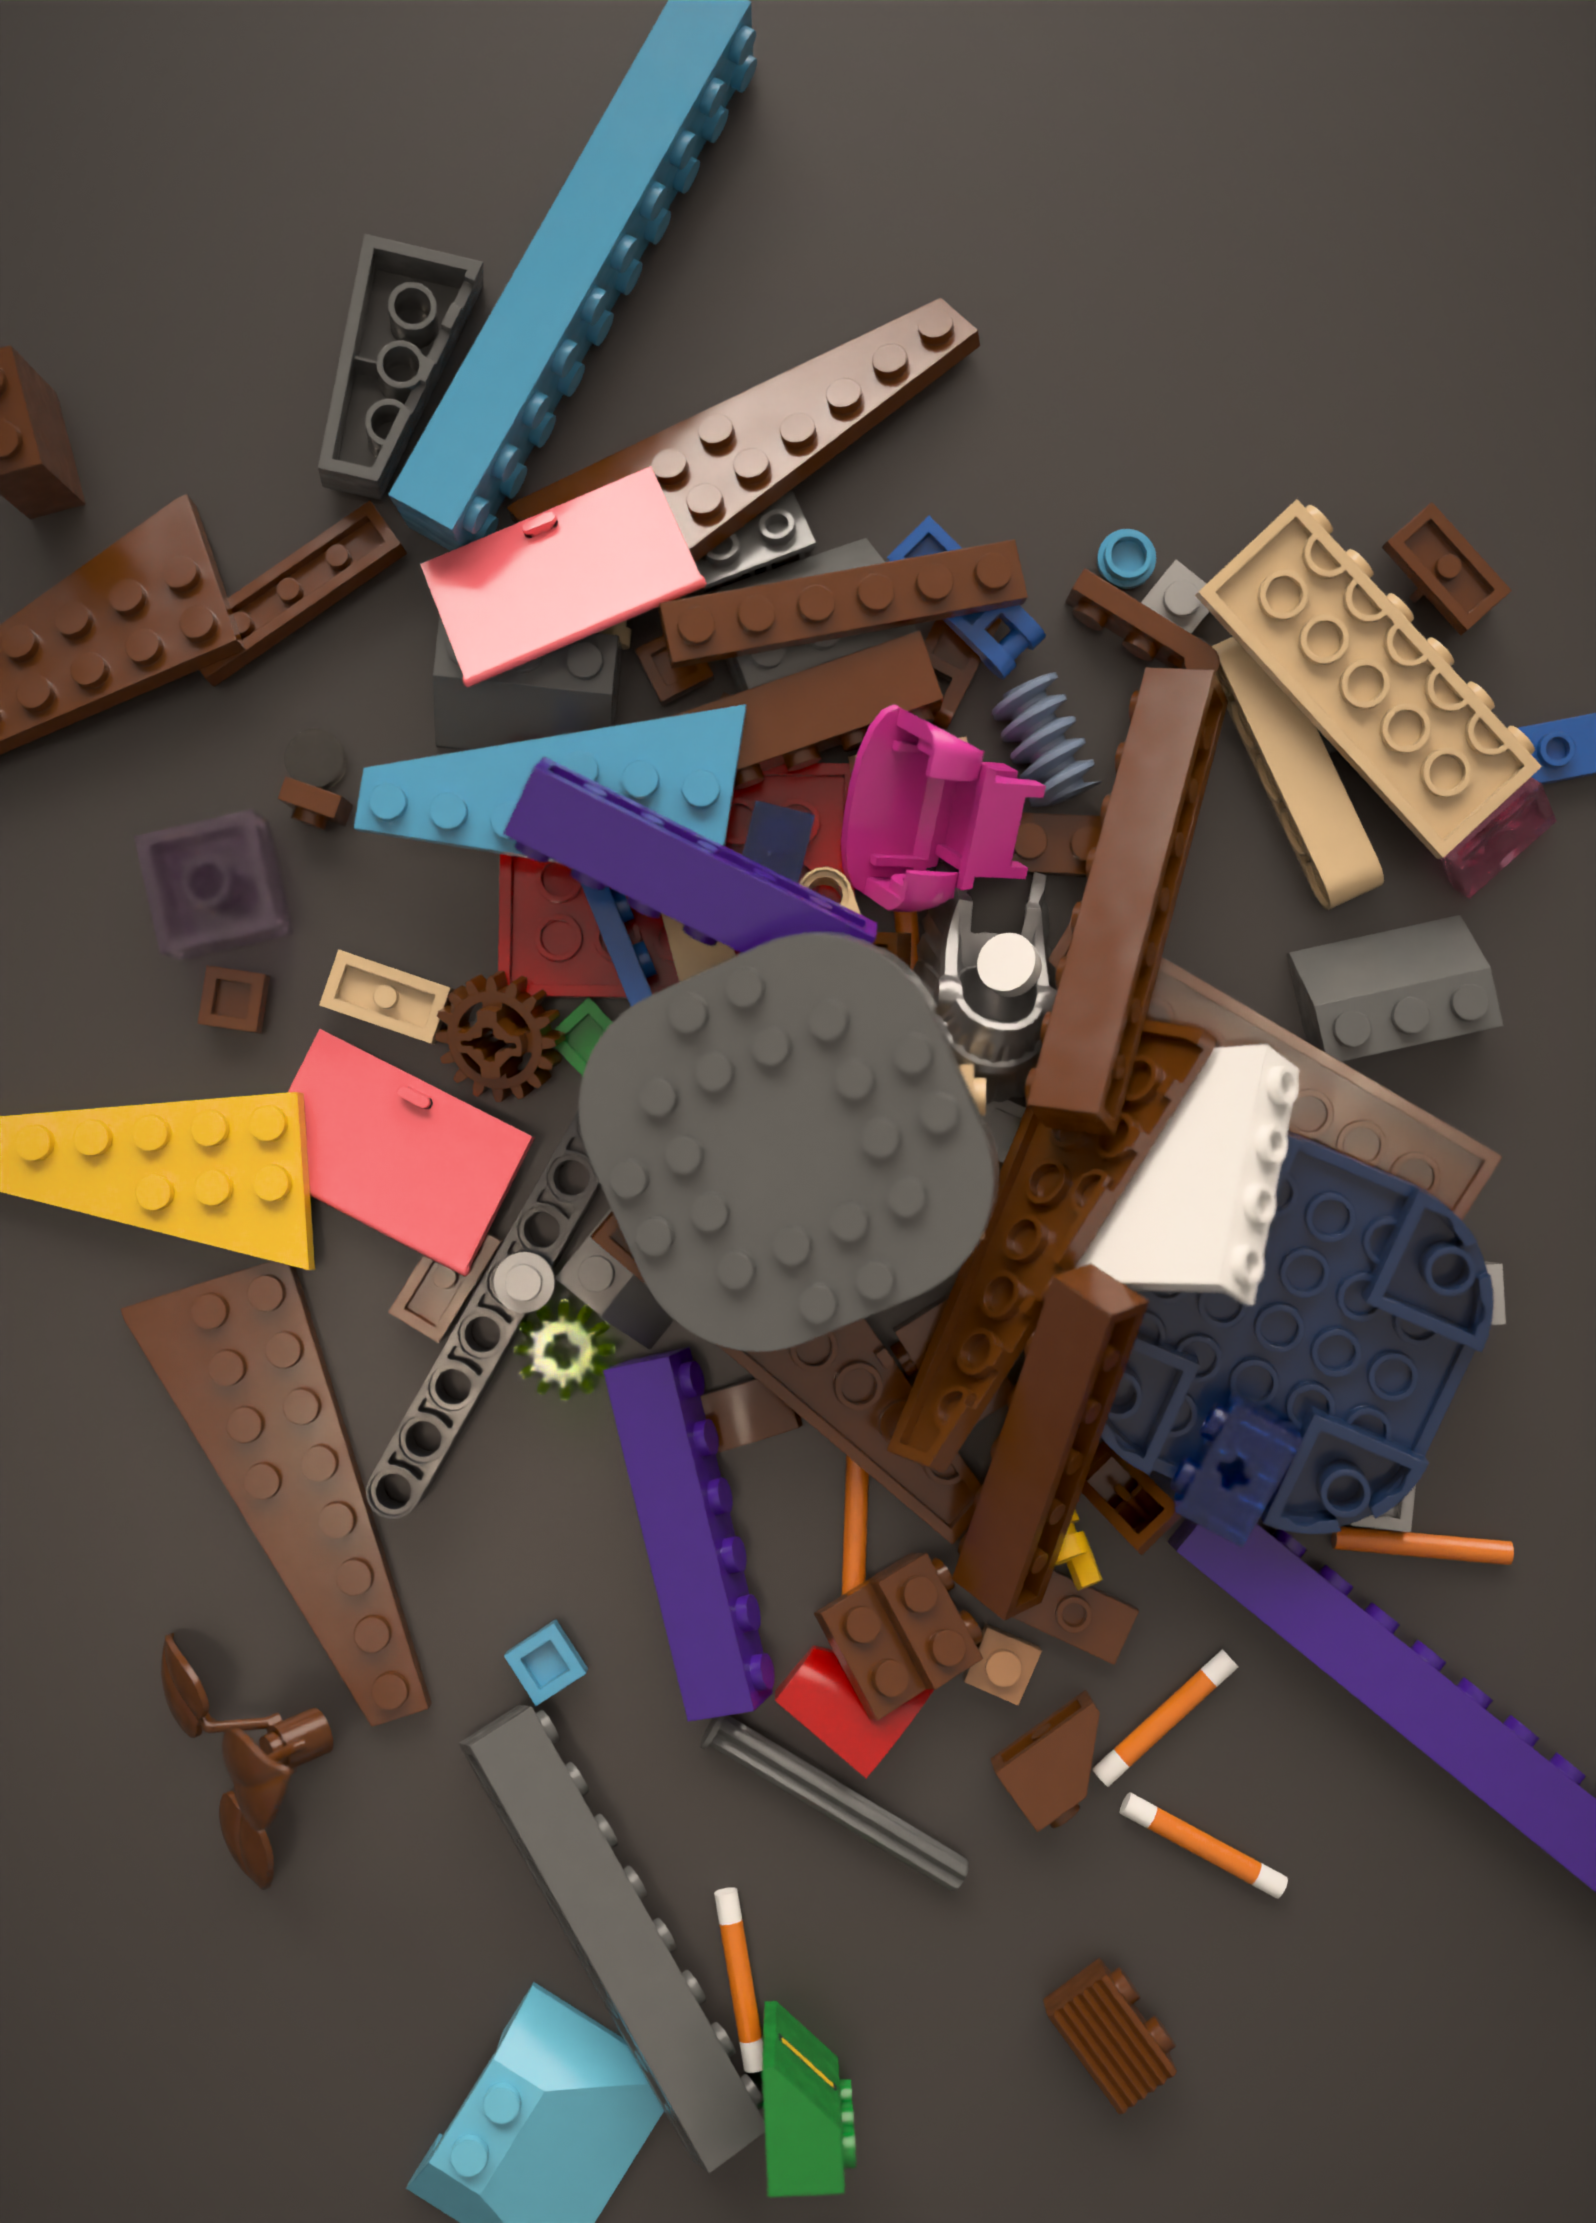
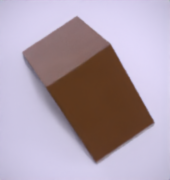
M1105 1441L1097 1447L1081 1493L1143 1555L1185 1512L1145 1472L1122 1459Z

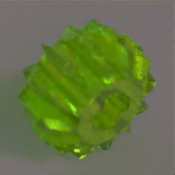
M562 1298L558 1304V1320L551 1309L545 1304L536 1310L537 1317L544 1328L530 1321L521 1323L519 1330L535 1341L534 1343L517 1344L514 1347V1354L520 1357L533 1356L534 1362L522 1368L520 1375L523 1379H526L540 1371L544 1375L536 1390L540 1395H545L551 1389L554 1381H559L560 1399L567 1401L572 1397L573 1379H575L580 1390L586 1395L595 1390L594 1382L587 1370L599 1377L605 1378L603 1370L610 1367L605 1362L597 1359L596 1355L608 1356L614 1354L617 1346L613 1342L597 1343L596 1337L610 1329L611 1324L603 1320L593 1328H590L586 1322L592 1316L594 1309L589 1305L585 1304L580 1309L577 1317L572 1318L571 1300L569 1298ZM559 1334H568L569 1343L580 1346V1355L575 1354L570 1359L572 1364H564L562 1355L552 1353L551 1343L554 1345L561 1340Z

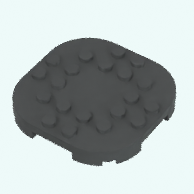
M808 932L770 941L634 1004L607 1028L589 1057L581 1081L579 1120L584 1146L638 1269L652 1295L662 1308L681 1326L711 1343L726 1348L753 1352L790 1348L918 1296L946 1280L962 1265L976 1247L989 1223L999 1188L998 1153L989 1123L984 1124L936 1016L934 1008L937 1006L932 996L911 968L885 948H879L864 940L851 937L849 934L837 932Z

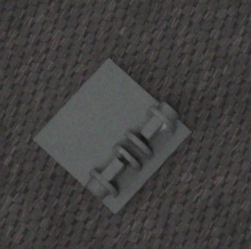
M790 490L695 562L700 575L706 580V587L703 588L706 592L743 580L742 575L746 573L748 577L755 576V570L764 567L765 572L772 570V563L779 567L797 559H805V553L813 551L817 545L793 490Z

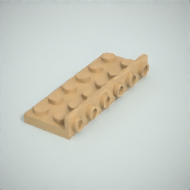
M1296 499L1195 596L1437 859L1444 858L1542 767L1531 755L1535 752L1534 745L1518 728L1511 725L1506 728L1491 711L1495 704L1485 690L1474 682L1470 681L1466 684L1451 667L1454 664L1452 655L1439 641L1431 637L1426 640L1411 624L1414 616L1408 606L1392 593L1386 596L1370 579L1374 573L1367 561L1352 549H1348L1345 552L1332 538L1330 533L1333 532V528L1324 514L1312 505H1308L1305 508Z

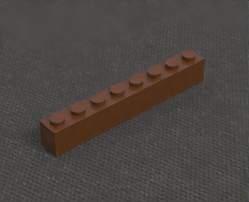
M1146 667L1140 690H1135L1131 696L1129 705L1131 723L1126 741L1121 742L1116 750V778L1112 793L1104 797L1101 805L1100 820L1102 829L1097 847H1093L1089 851L1087 856V884L1082 901H1078L1072 911L1071 931L1073 935L1068 954L1060 959L1057 966L1056 986L1058 990L1053 1009L1045 1014L1041 1024V1053L1037 1067L1029 1071L1025 1084L1027 1105L1046 1128L1112 1137L1116 1135L1228 705V699L1214 670Z

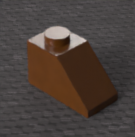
M1086 1690L990 1758L996 1776L1037 1833L1047 1825H1050L1051 1828H1057L1068 1822L1079 1811L1080 1805L1078 1803L1087 1797L1100 1712Z

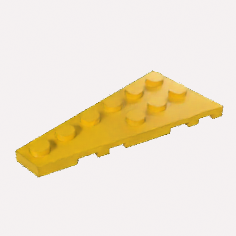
M288 1092L0 1116V1192L306 1270H315L304 1093Z

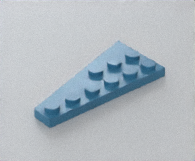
M745 704L365 767L363 769L354 829L358 832L529 858L519 852L514 847L516 841L503 835V832L533 767L545 756L725 846L747 707ZM549 858V862L560 863L552 858Z

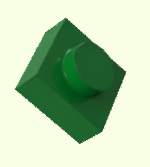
M588 997L554 1029L565 1033V1040L555 1048L582 1077L594 1047L613 1021Z

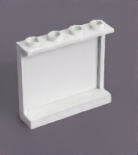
M1267 1044L1214 1048L1075 1269L1092 1263L1132 1290L1224 1292L1244 1305L1254 1306L1257 1285L1264 1271L1263 1254L1269 1224L1276 1210L1275 1193L1281 1162L1287 1153L1286 1136L1292 1105L1298 1096V1075L1300 1069Z

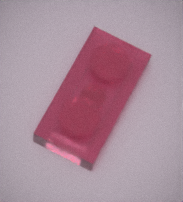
M1530 777L1444 858H1440L1455 890L1470 899L1557 821L1542 783Z

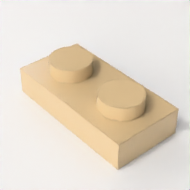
M338 949L319 1006L435 1045V1034L440 1031L443 1022L437 1017L438 1011L449 1004L448 995L454 989Z

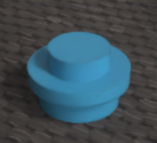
M1121 529L1111 533L1103 540L1097 553V567L1100 575L1105 581L1119 589H1132L1142 585L1151 576L1156 565V551L1152 542L1146 535L1133 529Z

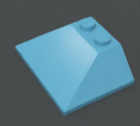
M533 1982L503 2030L495 2053L443 2135L438 2134L408 2182L406 2189L460 2223H595L664 2110L622 2037Z

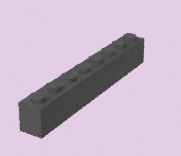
M518 1705L458 1744L688 2155L695 2164L710 2174L765 2132V2121L759 2112V2109L764 2106L763 2097L747 2074L739 2077L729 2057L736 2053L730 2038L718 2022L710 2025L700 2007L706 2001L702 1988L689 1970L686 1969L681 1973L670 1954L677 1949L671 1933L660 1918L657 1917L653 1921L651 1920L641 1902L648 1896L642 1881L631 1866L628 1865L622 1868L612 1850L613 1847L618 1845L615 1833L600 1813L593 1816L582 1797L589 1792L583 1776L571 1761L564 1765L553 1744L558 1742L560 1738L552 1721L542 1709L535 1713L532 1706Z

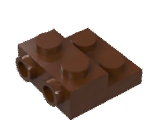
M910 1553L813 1613L869 1719H881L924 1690H936L983 1659L976 1646L983 1640L980 1627L970 1613L965 1610L958 1612L948 1593L955 1587L950 1571L940 1559L933 1558L931 1560L927 1553Z

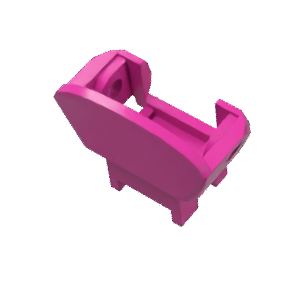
M895 704L884 708L870 724L858 750L850 779L841 835L842 867L845 876L852 887L868 896L886 910L897 912L923 911L942 905L949 899L954 898L955 888L961 891L972 889L975 877L1026 879L1028 867L1018 861H1012L1025 798H1044L1046 786L1036 780L1017 779L1018 771L1004 763L982 762L984 751ZM939 858L957 868L959 872L926 871V869L936 867Z

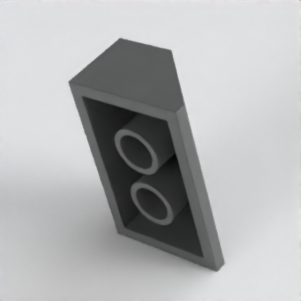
M864 538L702 593V595L879 564L885 561L868 539ZM913 624L728 658L725 661L736 691L740 693L916 632Z
M439 616L433 669L435 746L438 748L467 751L615 726L623 661V648L619 636L595 633L471 687H466L462 680L463 673L442 619Z
M1461 915L1287 953L1305 1039L1308 1043L1341 1062L1504 1026L1491 967Z

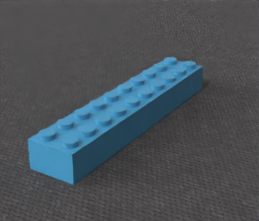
M668 0L388 494L410 529L450 551L495 533L499 519L495 517L496 512L505 497L512 499L520 490L527 474V467L524 466V463L534 445L541 448L550 437L556 422V416L552 413L563 394L570 397L577 389L585 370V365L581 362L591 344L599 346L606 338L614 318V314L610 311L620 293L628 295L636 285L643 265L639 260L649 242L656 245L663 237L670 222L671 211L668 208L678 191L685 194L690 189L699 170L700 161L697 159L706 141L714 143L718 139L728 118L729 110L726 109L729 100L735 90L740 93L744 92L754 75L757 66V59L753 57L756 31L752 29L751 1Z

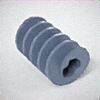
M1056 672L1036 677L1003 694V700L992 710L993 719L996 721L1013 720L1001 732L1002 740L1007 743L1022 742L1010 754L1012 763H1031L1020 775L1019 779L1036 780L1046 786L1044 798L1029 797L1030 806L1035 808L1062 803L1096 787L1102 782H1084L1082 777L1095 766V762L1093 759L1075 761L1073 757L1086 744L1084 737L1065 738L1064 733L1077 722L1076 717H1056L1055 711L1067 700L1066 694L1047 695L1045 691L1058 678Z

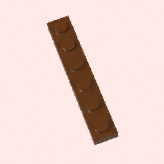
M1012 539L659 603L658 611L670 667L674 669L1022 605L1027 600L1028 595L1016 541Z

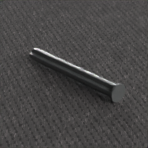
M731 1716L714 1717L710 1721L699 1743V1747L703 1750L708 1746L714 1748L949 1891H956L962 1885L969 1871V1862L965 1857Z

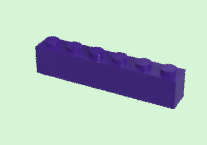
M545 756L533 767L503 832V835L516 841L514 847L525 856L540 862H548L549 858H552L572 868L571 876L580 883L597 890H604L608 886L628 896L627 903L638 912L653 918H660L661 914H664L683 923V931L691 938L710 946H715L717 941L739 951V955L770 941L808 932L820 931L849 934L851 937L873 944L876 938V922Z
M690 1347L625 1360L603 1370L687 1720L689 1722L755 1711L773 1694L772 1688L775 1682V1671L771 1657L768 1653L763 1652L758 1632L761 1624L760 1608L755 1596L749 1594L744 1574L747 1565L746 1550L742 1539L739 1536H735L730 1516L733 1506L732 1492L728 1481L723 1477L721 1478L716 1458L719 1448L717 1430L714 1423L710 1419H706L700 1397L705 1389L702 1369L698 1362L693 1361Z

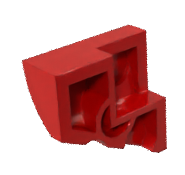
M813 1645L775 1690V1701L862 1776L867 1778L907 1729L934 1690H924L879 1720L869 1719L834 1651Z

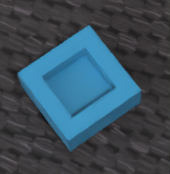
M557 1619L506 1651L504 1655L536 1706L585 1675L588 1667Z

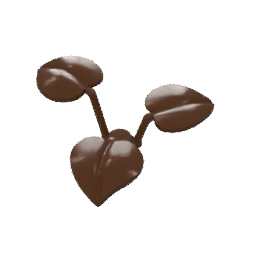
M174 1633L165 1635L161 1659V1679L166 1702L174 1719L189 1737L196 1738L201 1736L202 1730L206 1733L224 1732L222 1740L223 1759L231 1780L235 1785L234 1792L230 1790L223 1793L220 1800L219 1820L222 1835L228 1850L242 1871L261 1890L271 1887L273 1880L274 1857L265 1829L271 1825L280 1808L290 1775L297 1772L298 1766L328 1754L333 1750V1736L330 1726L323 1713L316 1707L285 1720H282L278 1712L263 1718L222 1721L214 1719L208 1713V1698L198 1676L173 1641ZM244 1730H267V1734L260 1737V1748L243 1732Z

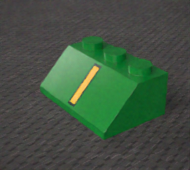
M765 2001L762 2074L768 2197L845 2193L844 2169L856 2168L851 2079H839L838 2057L777 2001Z

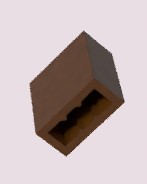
M11 345L1 347L0 495L29 519L86 505L57 393Z

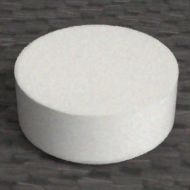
M1003 933L990 939L981 949L977 961L978 973L982 981L993 992L1005 997H1015L1029 991L1037 982L1042 966L1041 958L1036 948L1026 938L1015 933Z

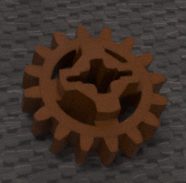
M497 971L489 976L488 979L482 974H478L465 982L466 987L461 985L448 995L451 1004L438 1011L437 1017L448 1024V1026L435 1034V1040L448 1043L450 1049L440 1057L442 1064L453 1062L457 1064L459 1070L453 1078L456 1083H460L468 1077L474 1081L473 1095L476 1097L492 1088L495 1102H502L512 1092L518 1100L522 1099L532 1092L534 1087L539 1088L552 1077L549 1070H552L562 1061L563 1057L557 1051L551 1049L565 1040V1033L552 1030L550 1024L560 1016V1012L558 1009L548 1011L543 1009L541 1004L547 995L543 989L532 996L526 992L527 977L520 976L508 985L504 971ZM482 1002L483 1007L477 1011V1019L469 1021L473 1008L477 1003ZM526 1052L532 1053L526 1067L517 1071V1065L523 1061L522 1055Z

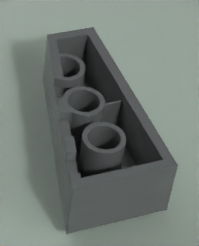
M364 234L318 464L322 487L378 500L382 499L483 289L482 261Z

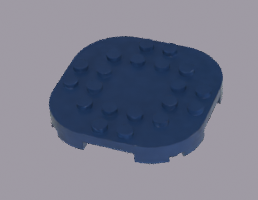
M1287 1131V1153L1281 1162L1275 1193L1276 1210L1269 1224L1263 1254L1264 1271L1257 1285L1254 1306L1244 1305L1224 1292L1133 1290L1149 1300L1101 1438L1115 1453L1135 1468L1149 1475L1154 1470L1259 1515L1262 1518L1263 1524L1294 1533L1327 1534L1340 1532V1526L1360 1521L1371 1515L1375 1519L1401 1502L1420 1480L1429 1465L1425 1455L1475 1351L1482 1352L1488 1339L1494 1308L1493 1285L1491 1275L1487 1271L1483 1255L1474 1235L1464 1222L1437 1197L1409 1181Z

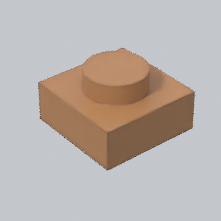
M985 1623L982 1630L983 1640L976 1645L983 1659L965 1670L963 1680L967 1684L1019 1706L1042 1650L1038 1645Z

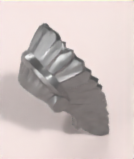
M938 863L936 866V872H959L957 868L949 863ZM1037 872L1033 874L1029 899L1025 904V917L1021 936L1026 938L1036 948L1040 955L1042 966L1040 976L1035 985L1022 995L1015 997L998 995L980 978L977 968L980 951L990 939L999 934L988 932L975 934L971 932L973 900L968 895L967 890L961 891L955 888L953 899H949L946 903L935 908L928 909V914L922 920L925 933L922 934L920 942L917 944L918 961L914 966L913 972L925 985L937 1006L934 1008V1011L958 1065L974 1064V1078H986V1104H990L992 1101L1002 1103L1011 1097L1025 1096V1084L1028 1073L1032 1068L1037 1067L1042 1049L1040 1037L1041 1024L1045 1014L1048 1011H1052L1057 990L1049 986L1050 976L1048 975V959L1051 949L1047 946L1049 934V909L1045 902L1047 876Z

